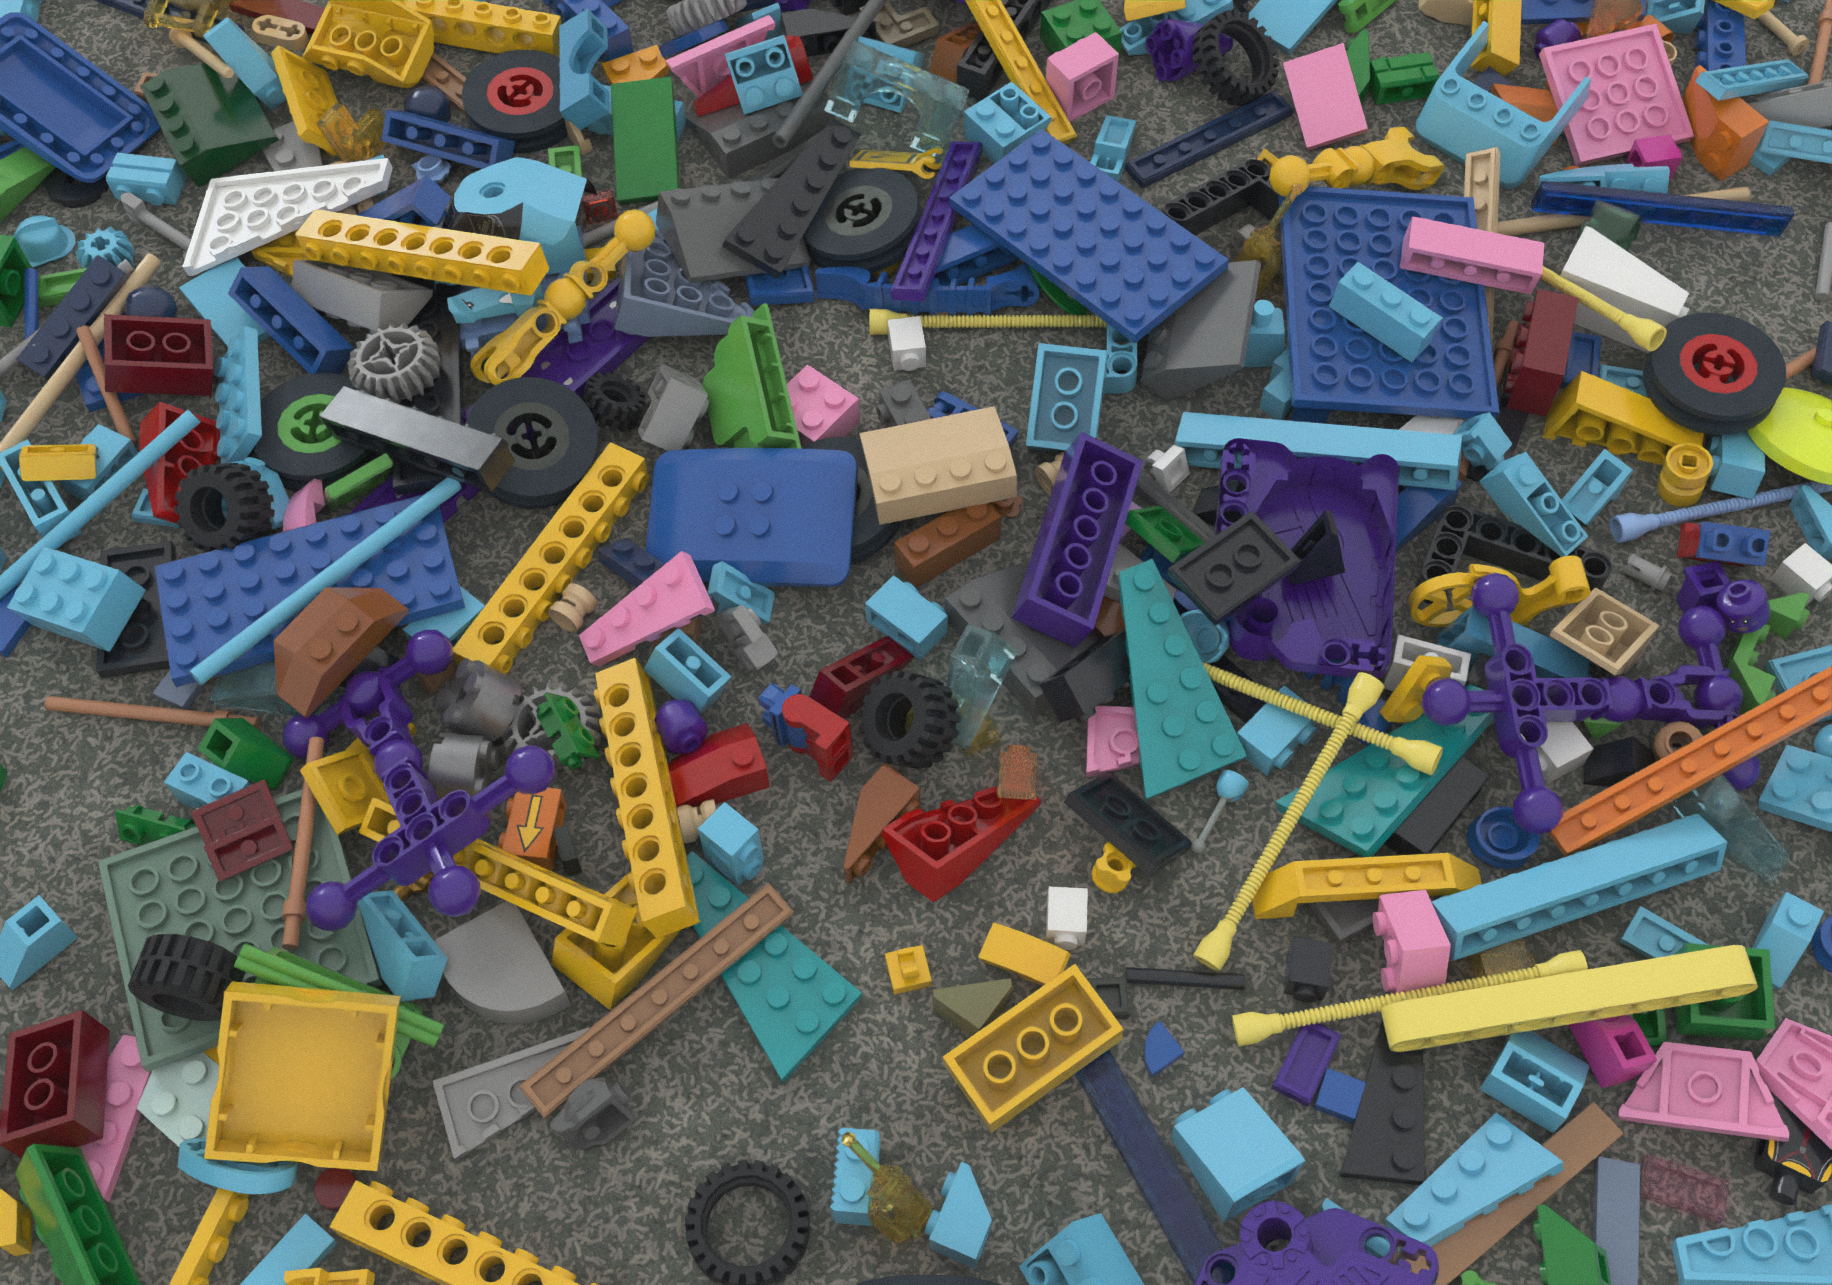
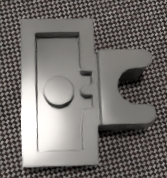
M744 605L724 609L713 617V620L733 647L738 646L733 652L747 671H751L753 668L755 670L760 669L779 654L766 633H763L759 628L761 621L751 608L746 609Z

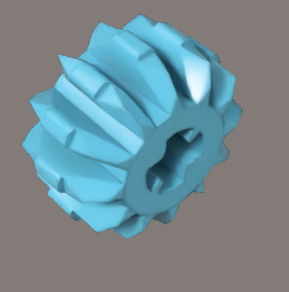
M108 227L105 231L97 228L96 233H85L86 240L77 242L78 250L76 255L82 268H87L97 255L115 266L125 259L132 267L134 266L135 250L128 237L122 231H115L112 227Z

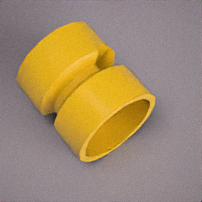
M1680 443L1668 451L1656 484L1657 492L1664 501L1673 506L1687 507L1695 504L1701 498L1713 467V459L1708 450L1694 443Z

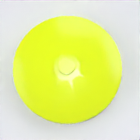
M1783 388L1769 415L1761 423L1747 430L1749 436L1768 457L1784 468L1812 481L1832 485V400L1800 389Z

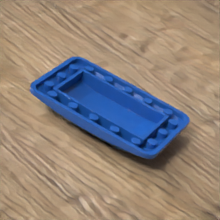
M10 12L0 18V129L22 145L75 179L85 183H94L104 177L110 167H113L112 163L117 153L132 154L160 132L161 127L149 104L29 16L23 13Z
M716 448L667 451L659 456L654 466L646 552L664 564L681 551L691 555L704 585H709L713 565L723 561L745 574L750 582L762 586H839L849 577L851 568L858 475L857 462L853 455L846 451L824 449Z

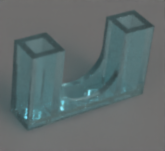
M852 40L832 86L824 111L853 122L863 100L867 96L876 92H891L901 95L911 101L921 115L910 147L925 152L933 147L944 149L963 113L970 89ZM933 153L932 156L939 158L940 154Z

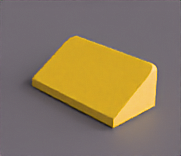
M96 445L23 446L19 455L21 479L23 481L95 479L97 472Z

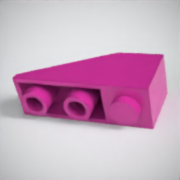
M1629 1015L1568 1025L1601 1088L1634 1080L1657 1061L1638 1023Z

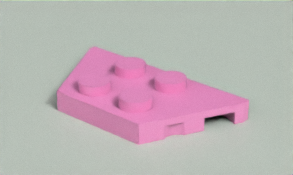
M767 15L667 59L666 64L699 98L731 74L724 54L763 42L767 31L774 30L775 22Z
M1663 1042L1655 1054L1657 1061L1643 1072L1636 1083V1088L1626 1103L1622 1104L1619 1109L1618 1117L1619 1120L1782 1142L1789 1141V1130L1784 1125L1774 1105V1099L1769 1088L1764 1083L1759 1073V1067L1749 1051Z

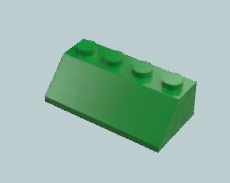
M32 1144L26 1148L15 1172L21 1186L19 1193L23 1202L31 1209L37 1223L35 1226L37 1236L46 1244L53 1260L51 1266L55 1276L63 1285H142L81 1148Z

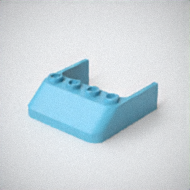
M1483 21L1437 80L1417 118L1416 135L1421 141L1464 166L1466 153L1498 147L1501 153L1499 186L1513 189L1524 182L1588 99L1591 79L1585 76L1552 120L1548 122L1539 121L1462 77L1488 43L1489 23Z

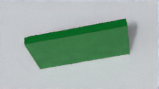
M669 76L610 84L617 201L619 204L658 200L659 192L680 188L674 81Z

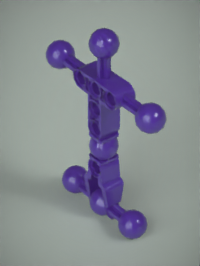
M1494 572L1476 580L1471 590V602L1474 609L1483 617L1488 618L1495 655L1485 665L1488 690L1468 691L1459 681L1444 678L1433 681L1427 686L1422 695L1421 705L1427 718L1434 724L1446 727L1460 723L1466 718L1468 713H1493L1500 748L1505 755L1516 759L1522 791L1513 802V816L1516 823L1523 830L1539 835L1551 832L1558 826L1563 817V805L1559 796L1550 788L1545 787L1537 750L1546 742L1548 737L1546 722H1580L1589 717L1591 720H1598L1604 717L1608 721L1620 723L1638 718L1641 720L1667 722V724L1677 721L1686 722L1698 729H1706L1713 725L1715 730L1739 717L1737 712L1743 704V691L1739 684L1729 676L1732 670L1724 668L1721 662L1718 645L1721 644L1726 636V621L1720 612L1704 605L1688 609L1678 622V635L1686 646L1696 650L1699 666L1682 665L1666 676L1653 677L1646 681V678H1638L1633 681L1628 677L1620 675L1601 678L1600 680L1591 677L1537 678L1530 651L1515 641L1510 614L1519 602L1518 588L1515 582L1507 575ZM1697 685L1694 690V703L1698 710L1692 708L1689 701L1684 700V696L1678 686ZM1755 755L1713 779L1726 790L1736 792L1749 789L1760 775V761Z
M423 630L415 633L408 641L406 656L389 668L381 666L377 672L364 671L355 674L346 683L344 694L339 695L338 702L320 715L312 713L306 719L299 714L293 716L284 726L282 735L285 748L291 755L299 759H307L309 739L311 737H321L325 740L324 752L329 746L330 732L345 723V726L369 748L370 753L375 757L374 771L384 783L385 791L401 826L375 846L372 853L374 865L346 884L329 881L317 885L308 895L306 915L314 927L323 931L335 932L346 928L356 916L357 902L391 879L400 886H407L431 870L434 877L431 879L428 889L429 901L436 911L450 917H459L470 913L478 903L481 895L480 882L471 870L463 866H457L453 855L486 832L490 824V816L487 812L517 792L534 795L545 791L553 782L556 768L551 754L539 746L527 745L516 749L507 759L505 775L473 797L464 790H455L439 800L434 787L427 781V774L422 770V754L416 745L413 744L409 733L408 724L413 719V713L402 692L397 688L418 672L422 675H434L443 672L449 666L453 657L452 643L445 634L438 630ZM381 714L380 716L371 720L369 723H367L362 717H372Z

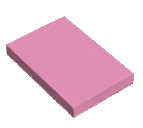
M1344 43L1283 63L1307 151L1368 132Z

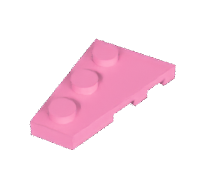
M1098 705L1094 707L1096 713L1087 720L1086 778L1140 765L1133 707Z

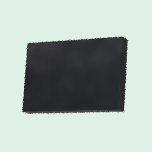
M1251 511L1168 568L1167 575L1216 626L1299 568L1301 560Z
M1107 772L1070 792L1064 801L1069 808L1148 876L1153 875L1184 855L1192 845L1191 840L1111 772Z

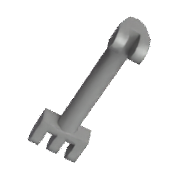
M129 192L123 193L120 199L129 220L141 228L146 225L186 250L183 254L185 259L191 238L147 211L144 202Z

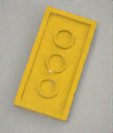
M278 45L271 52V56L298 136L304 142L312 143L324 149L332 156L337 155L347 161L351 160L356 155V151L327 71Z

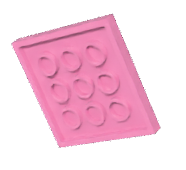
M1657 24L1543 48L1539 53L1557 111L1561 109L1585 76L1591 79L1588 99L1564 129L1575 166L1629 155L1635 139L1671 134L1675 144L1689 142L1694 137Z

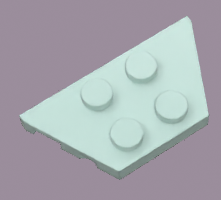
M200 1052L152 1070L137 1110L178 1147L181 1142L188 1139L207 1138L210 1105L217 1086L219 1065L204 1052Z

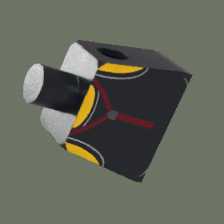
M1774 1095V1105L1784 1125L1789 1130V1141L1782 1142L1757 1138L1754 1168L1774 1178L1769 1192V1196L1773 1200L1785 1205H1794L1799 1190L1812 1194L1827 1182L1832 1173V1150Z

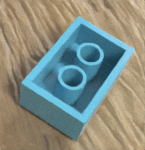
M1038 343L1026 439L1027 449L1062 453L1067 451L1080 432L1097 439L1108 358L1107 350Z
M44 546L7 608L35 627L110 652L146 589L118 569Z

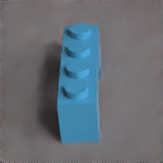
M588 8L559 26V109L564 119L569 122L571 121L580 130L609 114V91L591 75L594 64L608 49L607 27Z

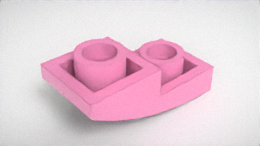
M314 478L291 497L284 513L283 532L317 523L315 514L325 506L322 479L317 480Z

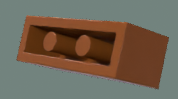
M990 503L948 511L894 542L895 565L908 582L917 588L998 541L1001 533V516Z

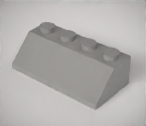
M294 260L292 289L315 311L326 312L325 316L329 318L345 319L349 326L366 327L369 329L370 334L377 333L378 327L381 330L388 329L391 323L396 328L403 323L408 326L432 297L433 290L385 272L312 260Z

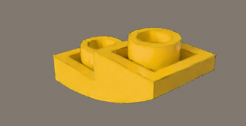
M993 922L978 958L983 963L1016 973L1023 980L1044 986L1064 972L1071 954L1041 939Z

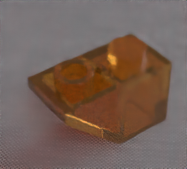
M1594 0L1581 40L1611 34L1618 29L1624 31L1632 28L1638 23L1637 19L1644 10V7L1639 0Z
M1008 745L1007 752L1000 751L997 798L1036 800L1038 754L1030 753L1031 746Z

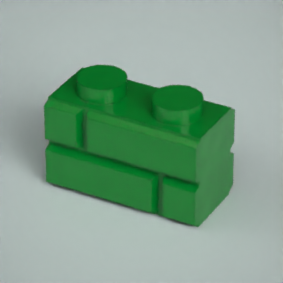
M1430 52L1408 53L1404 56L1392 58L1380 57L1369 62L1370 82L1368 89L1371 92L1375 105L1427 98L1439 79V73L1436 66L1433 65Z

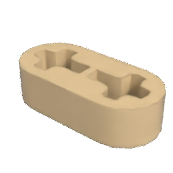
M272 15L260 16L253 21L252 29L255 37L262 44L274 47L279 45L287 50L296 51L304 48L309 42L305 26L300 22Z

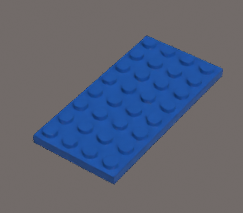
M1043 129L1037 131L949 197L951 208L1133 343L1139 341L1228 269V258Z
M423 495L243 542L233 549L225 547L223 550H213L154 566L171 680L175 686L179 687L197 682L189 672L192 668ZM440 506L332 587L382 588L409 610V613L396 626L465 608ZM305 608L213 677L275 660L273 640Z

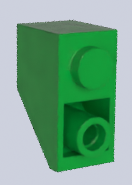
M214 718L197 749L218 767L254 783L266 780L269 788L273 790L279 788L295 759L244 718Z
M1537 1205L1539 1219L1534 1220V1232L1538 1244L1543 1247L1545 1262H1540V1276L1543 1285H1611L1606 1250L1547 1205Z

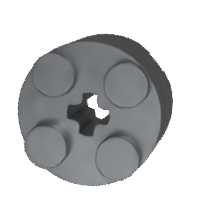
M466 658L458 665L455 673L456 677L448 689L444 688L438 694L435 708L440 710V722L444 727L458 734L487 736L490 740L495 741L504 733L516 713L517 707L512 702L514 694L521 695L520 684L518 681L480 660L471 661Z
M440 733L438 737L442 740V744L434 743L428 772V782L432 786H436L439 800L455 790H464L473 797L489 786L492 770L496 771L499 765V749L492 748L490 739L487 736Z

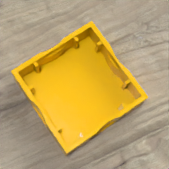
M232 981L224 991L217 1048L219 1076L214 1095L211 1099L204 1159L256 1163L296 1161L315 1167L377 1171L382 1153L401 996Z

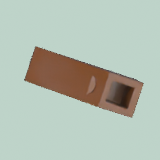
M886 763L878 769L860 791L843 866L844 879L848 884L856 876L863 877L871 868L875 854L881 848L883 850L888 848L882 836V828L909 811L921 808L920 787Z

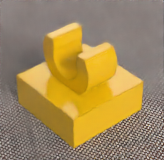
M923 945L885 953L893 994L932 986Z

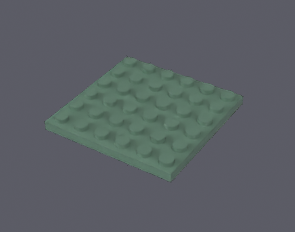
M303 789L274 799L294 849L219 882L203 847L205 844L197 826L98 861L141 1065L147 1072L218 1046L221 1020H191L159 1011L140 1001L128 990V984L146 938L152 935L180 934L200 938L229 950L237 957L245 943L269 952L274 946L372 987L383 985L358 902L356 916L346 928L335 932L323 931L314 927L306 915V920L301 923L298 949L289 951L282 948L285 921L281 917L283 903L285 900H288ZM318 801L313 828L305 902H307L308 895L317 885L329 881L346 884L353 879L341 836L336 835ZM246 972L242 982L254 983L257 976Z

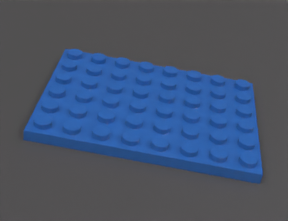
M1308 186L1303 193L1295 197H1284L1278 194L1292 407L1452 418H1471L1490 412L1496 420L1500 412L1484 285L1400 268L1403 237L1412 216L1477 229L1474 197ZM1357 262L1366 266L1442 317L1431 343L1413 363L1329 307L1339 281Z

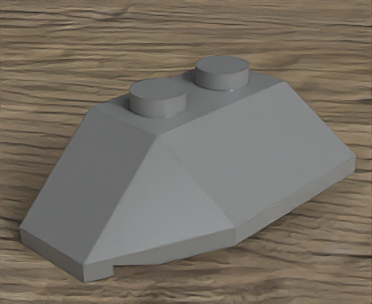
M1832 80L1741 98L1767 120L1827 129V126L1832 125Z

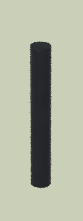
M1126 967L1127 983L1244 990L1245 974Z

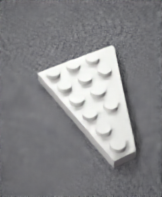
M384 158L211 179L183 264L185 272L188 276L197 275L298 230L315 209L338 212L387 190L393 168L389 159Z

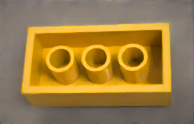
M1074 964L944 1055L943 1061L945 1068L989 1131L993 1133L1120 1042L1123 1038L1124 1029L1076 964Z

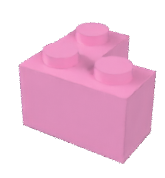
M1418 890L1379 895L1378 912L1373 913L1372 920L1376 935L1382 936L1384 940V952L1387 960L1386 968L1381 969V981L1384 991L1395 995L1396 992L1400 994L1402 991L1405 993L1407 990L1410 992L1412 989L1415 991V989L1420 990V988L1425 989L1426 987L1430 988L1431 986L1445 984L1451 944L1427 891Z

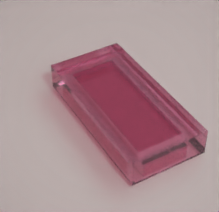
M1646 1154L1643 1157L1640 1170L1641 1198L1719 1224L1724 1221L1730 1181L1650 1154Z

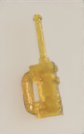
M1299 183L1291 186V191L1268 226L1256 228L1251 232V237L1243 244V249L1234 261L1257 260L1261 265L1264 261H1267V264L1259 274L1256 294L1264 291L1281 265V255L1278 251L1281 244L1273 236L1275 228L1297 195L1302 192V185Z
M852 1132L844 1133L841 1139L843 1145L849 1147L873 1173L872 1186L867 1192V1195L872 1199L868 1209L871 1223L892 1243H901L908 1236L917 1238L935 1208L912 1185V1179L902 1174V1168L897 1165H880L856 1140V1136ZM892 1210L896 1216L894 1220L887 1215V1211Z

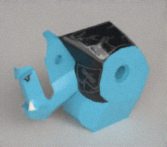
M515 157L483 168L464 178L453 196L442 228L540 243L549 266L546 274L562 273L569 271L576 262L586 261L575 219L583 192L598 195L593 184L586 178L539 161ZM434 280L435 285H436L437 283H444V284H447V285H450V286H451V285H456V284H453V283H448V282H442V281H436V280ZM541 282L532 296L478 287L449 297L447 301L449 310L453 314L456 323H474L477 319L516 313L520 317L529 308L538 306L536 302L539 299L544 300V292Z

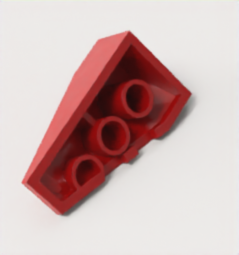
M785 36L799 84L813 80L800 36ZM731 74L693 102L697 117L740 104Z
M159 401L140 422L139 452L179 418L185 410ZM194 413L192 414L200 423L144 472L153 517L178 524L177 521L180 518L178 513L175 514L174 506H178V500L175 499L176 491H181L182 489L179 485L181 480L188 478L187 473L192 469H198L199 466L213 465L220 458L217 455L220 429L216 428V421Z
M748 723L713 733L705 738L696 751L681 754L668 763L676 807L683 805L700 807L703 801L714 799L715 804H719L770 787L766 764L756 736Z
M1015 781L975 792L972 799L959 803H954L952 799L941 802L940 808L925 813L921 808L909 811L882 828V836L905 881L934 903L959 886L1041 805V799Z

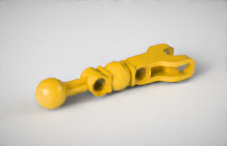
M1394 127L1388 130L1385 140L1370 142L1366 145L1350 146L1344 150L1342 148H1337L1336 150L1333 148L1325 149L1314 159L1312 164H1307L1304 159L1298 156L1286 155L1272 165L1269 181L1273 190L1284 197H1295L1307 189L1309 182L1321 180L1329 188L1347 189L1348 187H1358L1363 184L1397 183L1412 190H1421L1436 183L1444 171L1445 165L1437 157L1424 155L1412 148L1410 142L1415 139V136L1407 128Z
M637 209L627 210L619 215L614 224V237L590 261L583 260L573 264L569 274L565 273L563 278L549 284L544 293V300L539 299L536 302L538 306L526 310L505 331L488 341L474 355L470 363L473 375L478 380L491 383L494 386L507 380L520 378L531 367L539 352L558 334L561 325L565 326L568 323L567 320H572L581 315L586 306V299L591 300L594 297L593 292H599L606 286L608 281L607 272L628 251H643L651 245L655 238V225L652 218L645 212ZM587 268H591L594 274L593 281L589 285H586L583 280V274ZM545 314L547 326L542 331H539L536 327V319L539 315ZM486 358H489V359L486 361L485 365H484V373H483V371H482V369H481L482 362H483ZM506 373H508L507 377H505V378H503V379H500V378H502Z

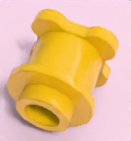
M1107 842L1103 847V856L1097 859L1092 868L1091 876L1094 884L1102 891L1118 893L1127 886L1131 879L1130 871L1136 865L1110 842Z

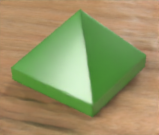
M1589 717L1584 721H1580L1594 740L1601 738L1622 724V722L1608 721L1604 717L1598 720H1591Z

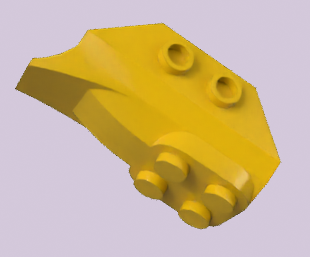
M329 0L302 58L311 63L324 65L331 70H338L339 68L348 70L358 76L366 74L377 83L410 88L421 80L433 54L434 31L432 22L398 0Z

